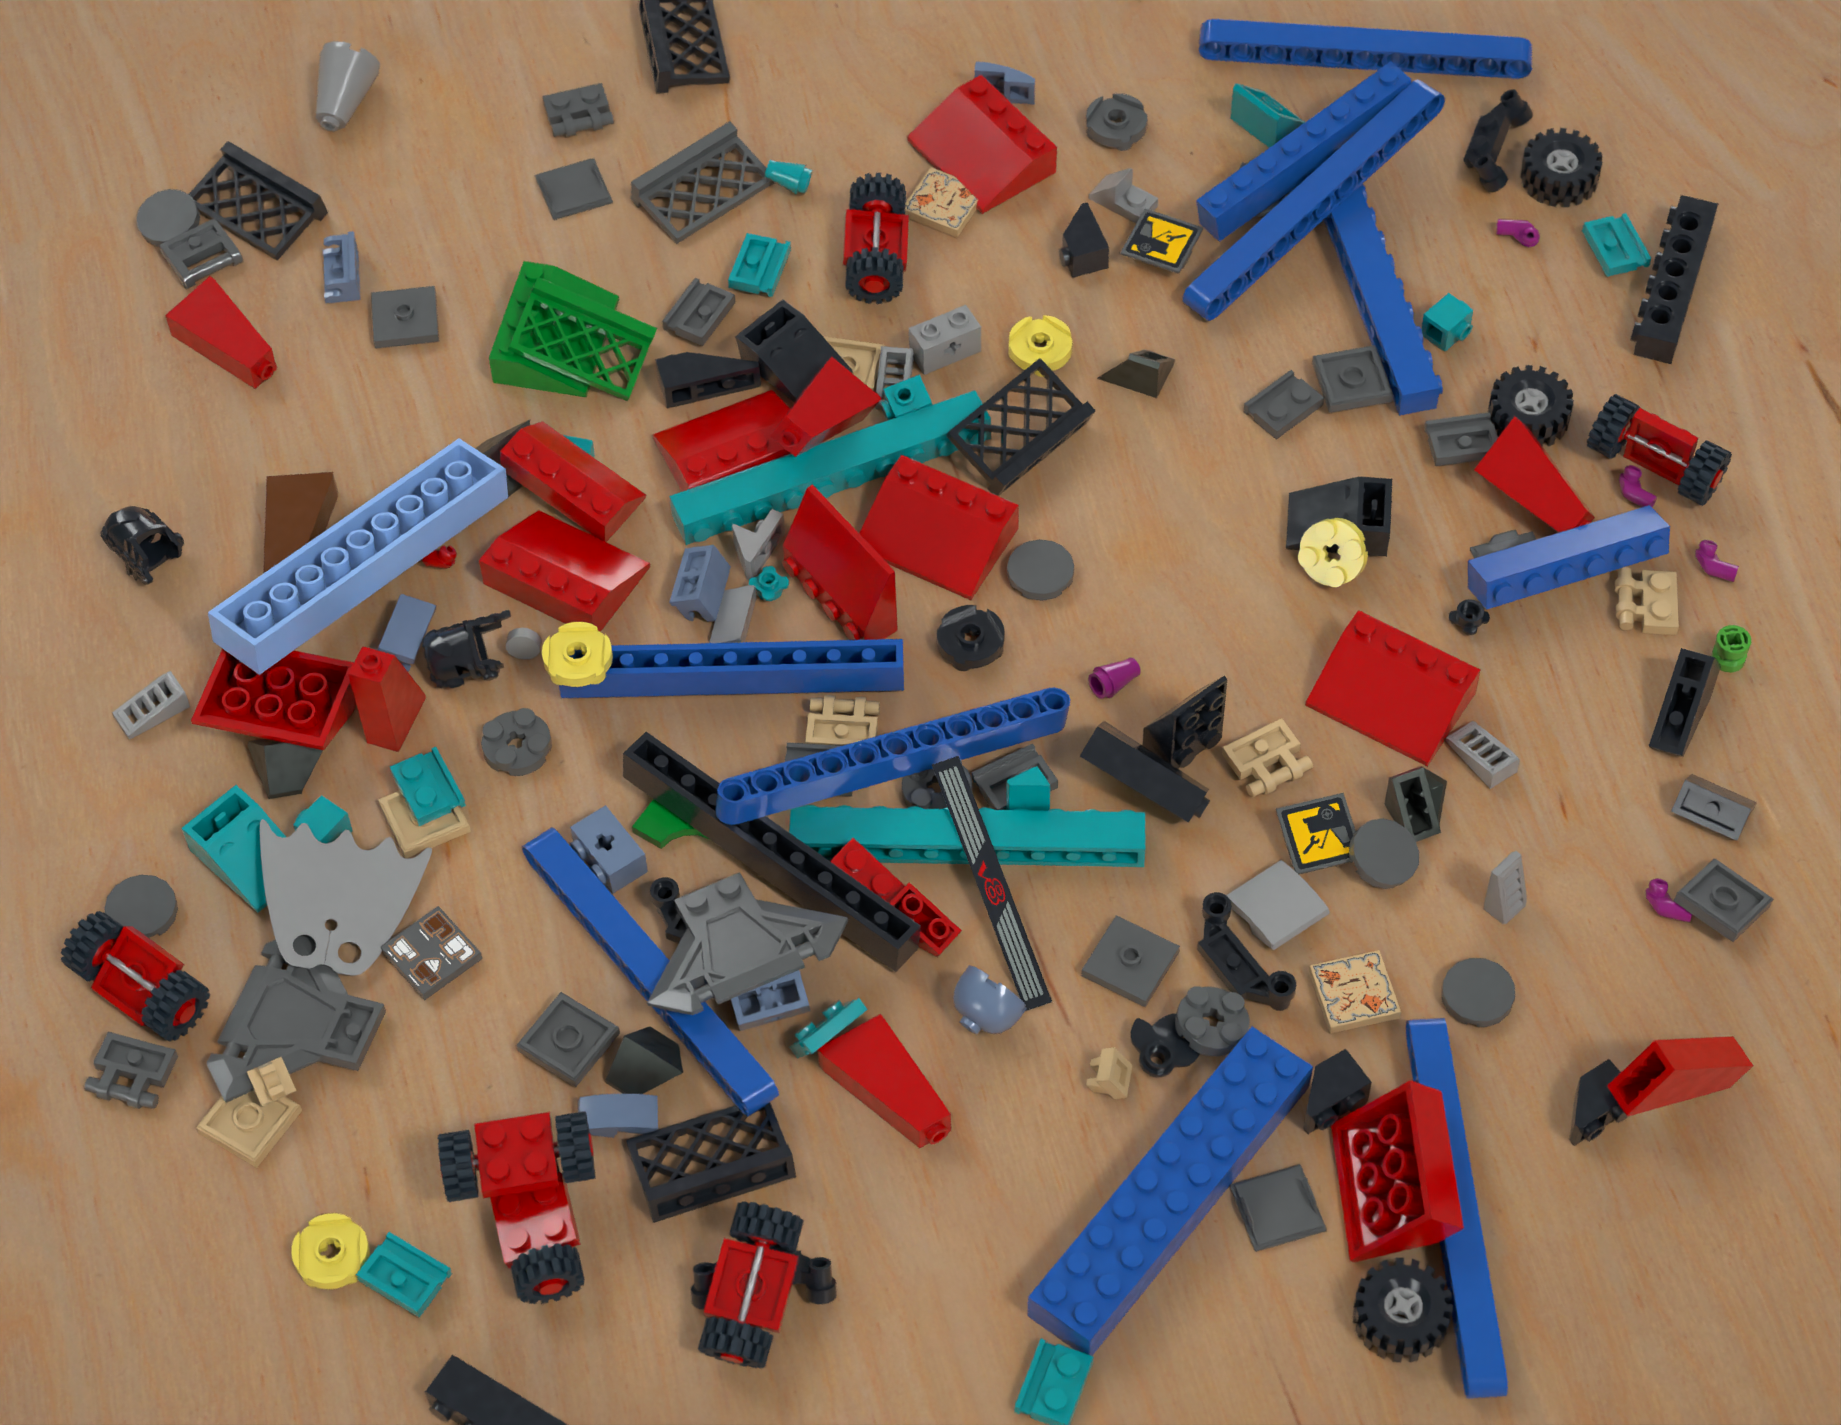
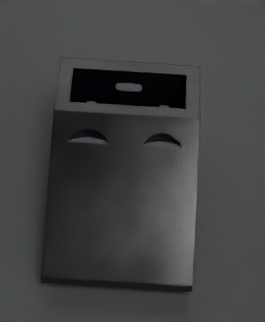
M783 299L735 336L740 358L757 361L760 368V376L794 403L831 356L853 373L849 365L805 315Z
M1358 476L1290 492L1286 549L1300 550L1302 537L1313 524L1325 519L1343 518L1352 522L1361 530L1365 538L1364 544L1368 555L1387 557L1391 531L1392 479ZM1336 544L1332 547L1327 546L1326 551L1338 553L1339 546Z
M1222 676L1195 691L1143 728L1142 746L1176 768L1188 766L1197 754L1206 748L1211 749L1216 746L1222 738L1228 679Z

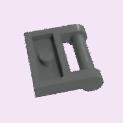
M216 218L159 245L161 253L176 272L185 289L195 286L196 281L231 264L236 266L243 262L240 251ZM222 250H224V251L226 252V253H224V254H222V255H220V256H218V257H216V258H214V259H212V260H210V261H208V262H205V263H203V264H201V265H199V266H197V267H195V268H193V269H191V270H188V268H187V267H189V266H191V265H193V264H195V263H197V262H199V261H201V260H204V259H206V258H208V257H210V256H212V255H214V254H216V253H218V252H220V251H222Z

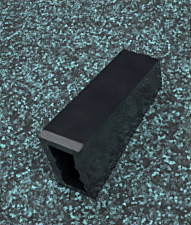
M1106 721L1097 726L1080 754V757L1188 823L1193 815L1200 818L1210 802L1205 797L1209 790L1207 787Z

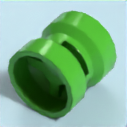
M1728 625L1719 630L1711 656L1716 658L1721 666V671L1733 673L1743 668L1751 646L1750 634L1744 628L1737 625Z

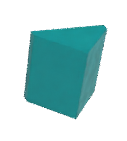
M1238 83L1234 85L1230 119L1269 148L1305 123V121L1265 91Z

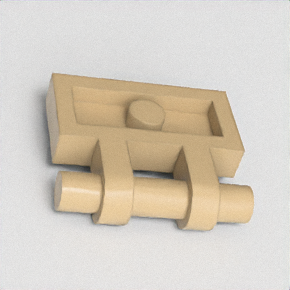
M1620 568L1618 570V578L1615 580V592L1619 595V603L1616 605V617L1620 620V628L1622 630H1630L1633 628V622H1642V633L1677 635L1679 620L1676 572L1642 570L1640 581H1635L1632 578L1630 568ZM1632 597H1641V606L1633 603Z
M825 695L824 698H811L810 711L823 713L808 714L805 744L844 746L877 736L878 717H866V715H879L880 702L867 701L866 697H856L855 700L836 699V696ZM835 713H849L854 715H835Z
M1282 718L1222 748V756L1240 780L1250 775H1253L1256 781L1246 785L1247 792L1252 798L1261 793L1267 795L1275 791L1277 785L1288 780L1293 782L1303 777L1304 772L1313 768L1312 761L1308 756L1298 760L1293 756V754L1300 751L1301 743ZM1278 761L1283 766L1272 773H1269L1266 767Z

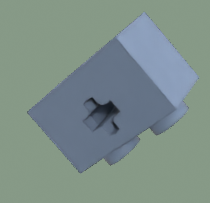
M606 805L570 827L573 839L570 846L582 860L585 859L591 866L589 867L591 871L608 887L612 894L648 872L645 853Z
M800 970L731 999L740 1031L810 1012Z

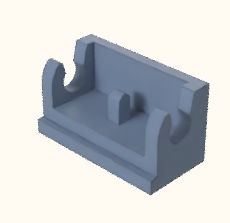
M354 231L344 235L326 237L324 239L325 246H339L338 248L323 250L324 298L326 304L361 300L359 251Z
M715 545L685 548L669 603L672 606H676L681 614L690 621H694L695 614L693 611L699 612L707 622L716 621L731 566Z
M400 594L378 651L395 655L398 660L402 661L401 664L409 672L410 664H414L428 626L434 616L436 605Z

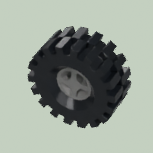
M1553 128L1547 129L1545 136L1539 132L1535 135V140L1530 139L1527 147H1525L1520 172L1521 184L1523 188L1528 187L1527 193L1531 197L1537 194V201L1542 204L1545 200L1550 201L1549 206L1556 207L1557 203H1562L1563 207H1570V202L1572 201L1575 205L1582 204L1583 198L1586 200L1590 199L1592 192H1595L1598 187L1603 163L1602 152H1598L1599 146L1596 142L1590 144L1591 138L1585 135L1581 138L1579 137L1580 131L1574 129L1572 134L1566 133L1567 128H1560L1559 133H1555Z
M1525 365L1524 371H1521L1519 366L1512 368L1511 375L1507 371L1502 373L1500 380L1496 379L1493 384L1488 406L1491 422L1494 424L1495 430L1498 429L1497 437L1501 435L1515 416L1530 429L1542 447L1544 442L1548 446L1555 444L1556 438L1560 440L1564 436L1565 430L1567 431L1573 409L1572 389H1567L1568 382L1565 379L1558 381V373L1553 371L1549 375L1546 373L1547 368L1542 366L1539 367V371L1533 370V365Z
M1395 1258L1393 1266L1389 1265L1388 1260H1384L1379 1263L1378 1271L1371 1267L1366 1273V1278H1362L1358 1284L1352 1316L1353 1323H1357L1355 1331L1358 1337L1365 1336L1364 1345L1369 1350L1377 1346V1356L1385 1359L1387 1353L1394 1354L1393 1362L1401 1363L1403 1355H1408L1409 1362L1418 1361L1421 1352L1425 1358L1431 1355L1434 1346L1439 1348L1443 1343L1452 1316L1453 1305L1450 1304L1452 1295L1450 1289L1444 1291L1446 1281L1442 1276L1434 1279L1435 1269L1427 1265L1425 1270L1420 1269V1261L1412 1259L1411 1265H1404V1258ZM1399 1313L1405 1315L1406 1318L1396 1316L1395 1314Z

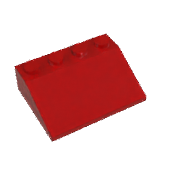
M982 75L957 87L907 136V141L937 170L955 176L978 199L976 208L982 214L1056 173L1057 146Z
M769 390L652 435L681 491H685L791 454L770 437L790 408L773 390Z
M901 455L885 477L859 534L889 565L968 600H972L1019 529V505Z
M813 484L807 487L783 544L784 560L782 563L784 569L792 578L797 577L811 599L816 598L823 605L824 612L832 621L836 620L843 627V631L849 640H876L889 637L898 631L895 571Z
M540 510L498 536L479 559L482 579L485 585L564 624L587 622L597 626L599 632L603 630L651 567L649 562Z
M1358 610L1341 634L1308 696L1305 706L1428 767L1476 694L1481 669Z
M222 648L191 722L195 725L325 750L352 715L356 706L348 676L354 662L292 651L259 675Z
M1409 1080L1337 1120L1331 1126L1351 1262L1356 1263L1435 1244L1464 1229L1442 1091Z

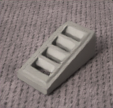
M881 346L876 393L882 397L880 402L885 401L883 400L885 384L894 385L912 378L914 350L912 348ZM888 364L905 365V368L888 367ZM886 374L904 375V378H886ZM879 402L875 408L882 409L881 403Z
M169 671L150 683L112 712V714L130 740L190 707L185 691L172 672ZM159 700L160 704L155 706L153 702ZM144 707L149 711L145 716L140 710ZM131 714H134L138 720L134 724L128 718Z
M1474 721L1446 737V742L1490 789L1518 771L1520 759ZM1470 734L1474 736L1473 739L1466 743L1461 741ZM1478 743H1481L1483 745L1475 751L1471 749ZM1488 751L1490 755L1483 759L1481 755ZM1494 760H1497L1499 762L1494 766L1490 764Z
M1517 851L1509 854L1491 871L1484 902V910L1502 924H1507L1526 906L1527 895L1522 857Z

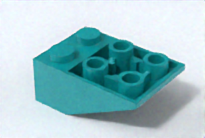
M235 785L181 829L189 850L259 913L267 906L261 861L260 821L264 819L276 836L286 838V836L264 810L241 788Z

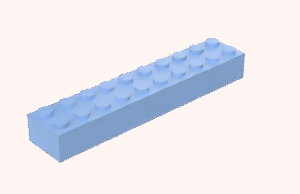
M460 438L210 610L208 617L213 642L260 675L507 499L506 468Z

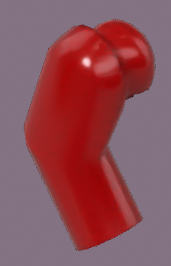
M444 545L439 550L435 549L421 559L425 566L448 569L455 564L457 552L452 546L448 545L446 548Z

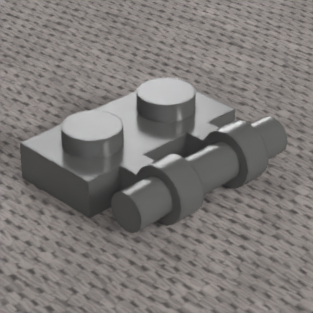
M602 83L543 96L544 107L550 126H552L554 137L564 134L570 137L576 135L578 131L593 128V131L603 129L605 125L614 124L613 115L609 109V103Z
M108 1032L93 1062L96 1070L104 1071L101 1079L88 1077L85 1083V1090L96 1093L100 1099L109 1101L115 1098L126 1101L127 1105L133 1108L141 1109L144 1106L155 1109L159 1101V1095L147 1092L150 1084L164 1088L178 1058V1054L172 1048ZM120 1076L134 1080L131 1087L117 1084Z

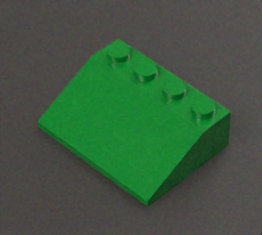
M523 261L488 358L493 383L586 398L590 385L508 351V347L537 277L614 310L618 306L619 296L554 265ZM533 304L530 312L536 323L550 319L546 309ZM570 319L560 322L566 336L580 332L576 322ZM526 321L524 327L530 326L528 321ZM553 324L539 329L545 343L560 339ZM533 331L521 335L518 344L530 349L539 346ZM600 332L590 334L596 349L604 347L607 338L605 334ZM583 337L569 342L575 356L590 352ZM563 344L549 349L553 359L560 362L569 359ZM593 357L579 362L583 372L590 375L595 373L597 365Z

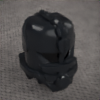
M137 506L122 508L110 514L101 530L102 540L108 548L125 562L127 575H132L135 580H139L145 585L153 582V578L150 575L151 571L168 559L178 558L182 555L183 537L178 532L174 533L154 512L151 513L149 509ZM159 533L161 535L160 540L152 542L155 535Z
M510 610L490 614L486 617H478L475 620H464L462 623H457L450 627L446 626L439 630L433 629L429 631L423 639L422 647L425 649L424 656L427 660L431 681L435 682L437 687L442 689L446 687H460L464 685L463 679L468 677L473 679L483 678L486 681L496 679L499 676L500 669L504 668V664L497 660L488 659L482 634L501 628V621L511 617Z

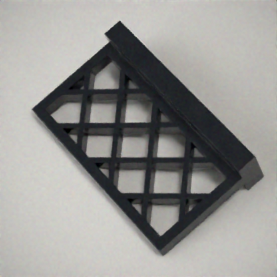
M639 0L638 9L656 93H668L669 85L729 83L730 74L713 0ZM692 2H705L706 6L699 11L690 4ZM660 3H671L676 8L670 12L660 6ZM685 11L693 16V18L687 22L677 15ZM701 21L710 26V28L704 32L695 27V25ZM672 22L681 29L674 33L665 26ZM687 32L698 38L693 44L682 38ZM676 43L686 50L679 55L671 50L670 47ZM703 43H707L714 47L715 50L709 54L699 47ZM693 53L703 59V61L696 65L687 58ZM711 64L718 68L721 73H709L704 69ZM681 65L691 72L688 74H675L674 70Z
M227 141L220 149L223 154L222 158L189 193L197 204L200 214L210 220L216 218L223 228L277 261L314 219L321 222L328 214L319 194L230 141ZM226 168L234 172L233 180L218 182V177ZM251 184L257 186V193L241 196V186ZM235 188V198L220 200L219 191ZM214 192V202L205 204L197 202L203 194ZM272 198L280 200V207L264 210L263 200ZM258 201L259 211L243 214L242 204ZM237 206V216L227 218L221 216L222 208ZM294 212L304 214L298 222L287 224L286 214ZM281 215L282 225L266 228L265 218ZM260 220L259 230L249 232L244 230V222ZM283 233V239L275 248L267 244L266 236Z
M1039 358L952 428L946 437L988 481L990 485L987 489L992 494L1000 496L1085 426L1096 410L1088 401L1082 404L1046 363ZM1037 370L1047 380V389L1030 387V376ZM1010 392L1024 393V407L1007 405V394ZM1030 394L1047 396L1046 410L1030 408ZM1052 397L1064 398L1072 408L1067 412L1052 411ZM987 410L1001 412V426L984 424V413ZM1007 413L1023 414L1024 429L1007 427ZM1030 415L1046 417V429L1043 431L1029 429ZM979 418L978 423H973L976 419ZM964 429L978 430V445L967 444L959 436V433ZM984 431L1001 433V447L984 446ZM1007 434L1023 436V448L1020 450L1006 448ZM1029 437H1035L1029 442ZM984 453L1000 455V467L992 472L983 462ZM1006 455L1012 456L1006 461Z
M770 1102L758 1110H764L766 1118L761 1126L746 1122L747 1116L735 1105L626 1140L653 1223L796 1177L793 1155L789 1145L786 1144ZM720 1123L732 1126L725 1138L710 1133L712 1127ZM739 1129L755 1134L748 1146L732 1141ZM688 1134L696 1137L691 1147L687 1149L674 1144L679 1136ZM762 1138L774 1141L778 1145V1147L764 1152L756 1150ZM704 1140L719 1146L712 1158L697 1153ZM651 1145L660 1148L653 1161L639 1156L637 1151ZM727 1149L742 1154L739 1160L730 1163L720 1161ZM668 1152L684 1157L677 1169L661 1164ZM691 1160L706 1165L704 1171L692 1175L684 1172ZM655 1172L671 1177L667 1183L650 1188L649 1182Z

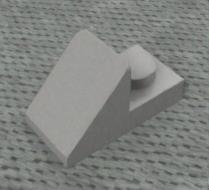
M1132 168L1106 175L1089 194L1090 200L1134 223L1138 222L1145 208L1154 211L1158 207L1157 197L1132 185Z
M771 509L765 520L761 519L757 523L754 532L735 524L732 525L733 542L747 580L758 575L785 535L783 513Z

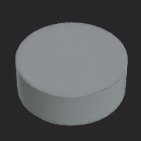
M516 628L508 633L506 650L510 655L518 659H532L539 654L541 638L535 631L528 628Z

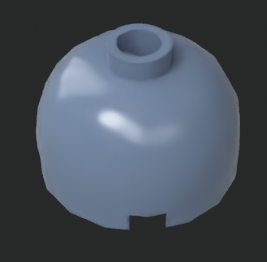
M969 965L960 977L954 990L953 1000L955 1008L963 1016L959 1023L976 1035L980 1030L989 1034H1001L1011 1029L1027 1009L1025 1003L1000 982L996 984L988 979L989 975Z

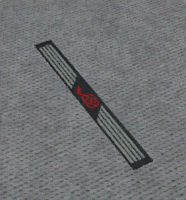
M959 756L932 764L1019 997L1026 1005L1027 1009L1025 1011L1051 1003L1050 994Z

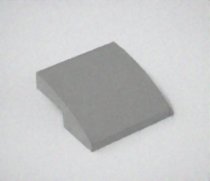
M1282 860L1226 895L1231 900V909L1249 922L1252 934L1272 950H1275L1330 914L1327 905L1311 886Z

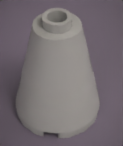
M333 41L326 43L320 52L316 119L320 122L321 127L329 131L345 128L377 78L380 69V62L373 54L363 48L360 49V52L350 49L351 44L346 42Z

